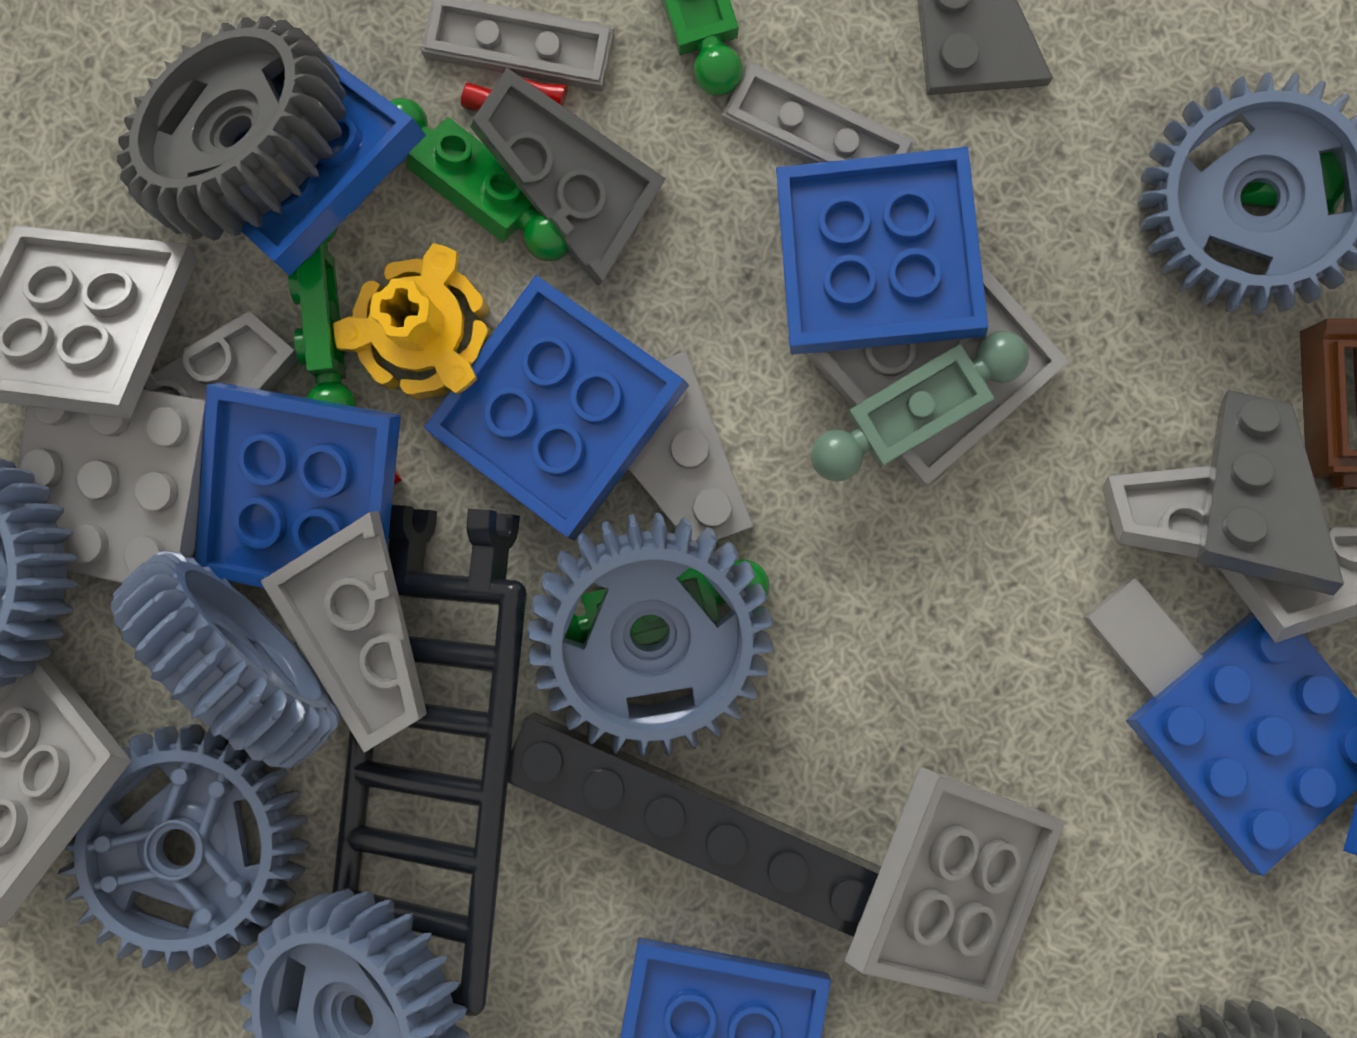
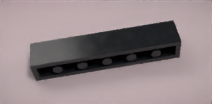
M535 712L525 718L511 750L508 783L847 935L855 936L857 926L862 918L881 866L621 750L616 754L612 746L597 740L591 745L587 735L573 729L569 730L567 726Z

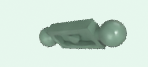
M997 331L989 334L981 341L976 352V358L973 360L970 359L961 343L849 409L846 414L855 427L854 431L849 433L844 430H830L819 436L811 451V461L814 469L821 477L829 481H844L858 472L863 461V455L868 452L871 453L879 468L883 467L994 400L995 397L985 382L991 380L1005 383L1018 378L1025 371L1029 361V351L1026 343L1013 332Z

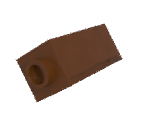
M1357 318L1325 319L1300 331L1305 449L1314 479H1329L1330 490H1357V450H1349L1344 351L1353 350L1357 422Z

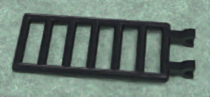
M392 505L388 552L399 596L499 605L495 645L409 636L415 663L492 672L488 712L425 703L427 714L408 726L409 728L485 739L482 778L475 779L372 761L374 747L364 753L352 732L349 731L332 893L347 888L354 895L363 892L359 891L363 852L472 875L468 915L376 894L373 895L375 904L384 900H392L394 902V918L396 919L405 914H413L414 919L411 929L413 932L422 934L432 933L434 937L465 944L461 984L451 993L453 1003L467 1008L466 1016H477L484 1010L487 998L527 596L526 588L521 582L506 579L509 549L517 539L520 516L498 514L497 511L468 509L467 535L472 545L469 576L423 573L426 543L430 541L434 534L437 511L413 509V507L406 505ZM369 788L478 806L475 847L365 826Z

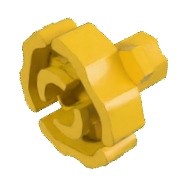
M433 243L423 256V259L416 258L389 263L384 270L385 278L389 284L384 288L375 281H367L362 285L352 310V316L333 323L336 348L340 351L357 352L359 361L373 379L386 389H395L400 385L402 391L415 400L444 396L450 391L459 395L477 380L472 363L478 358L481 348L492 335V332L482 321L474 320L471 341L467 348L458 354L456 351L464 336L465 317L458 299L450 291L466 297L471 310L480 320L487 317L489 306L469 280L457 272L458 252L446 246ZM381 357L402 370L421 372L435 368L436 373L424 380H399L385 370L381 363Z

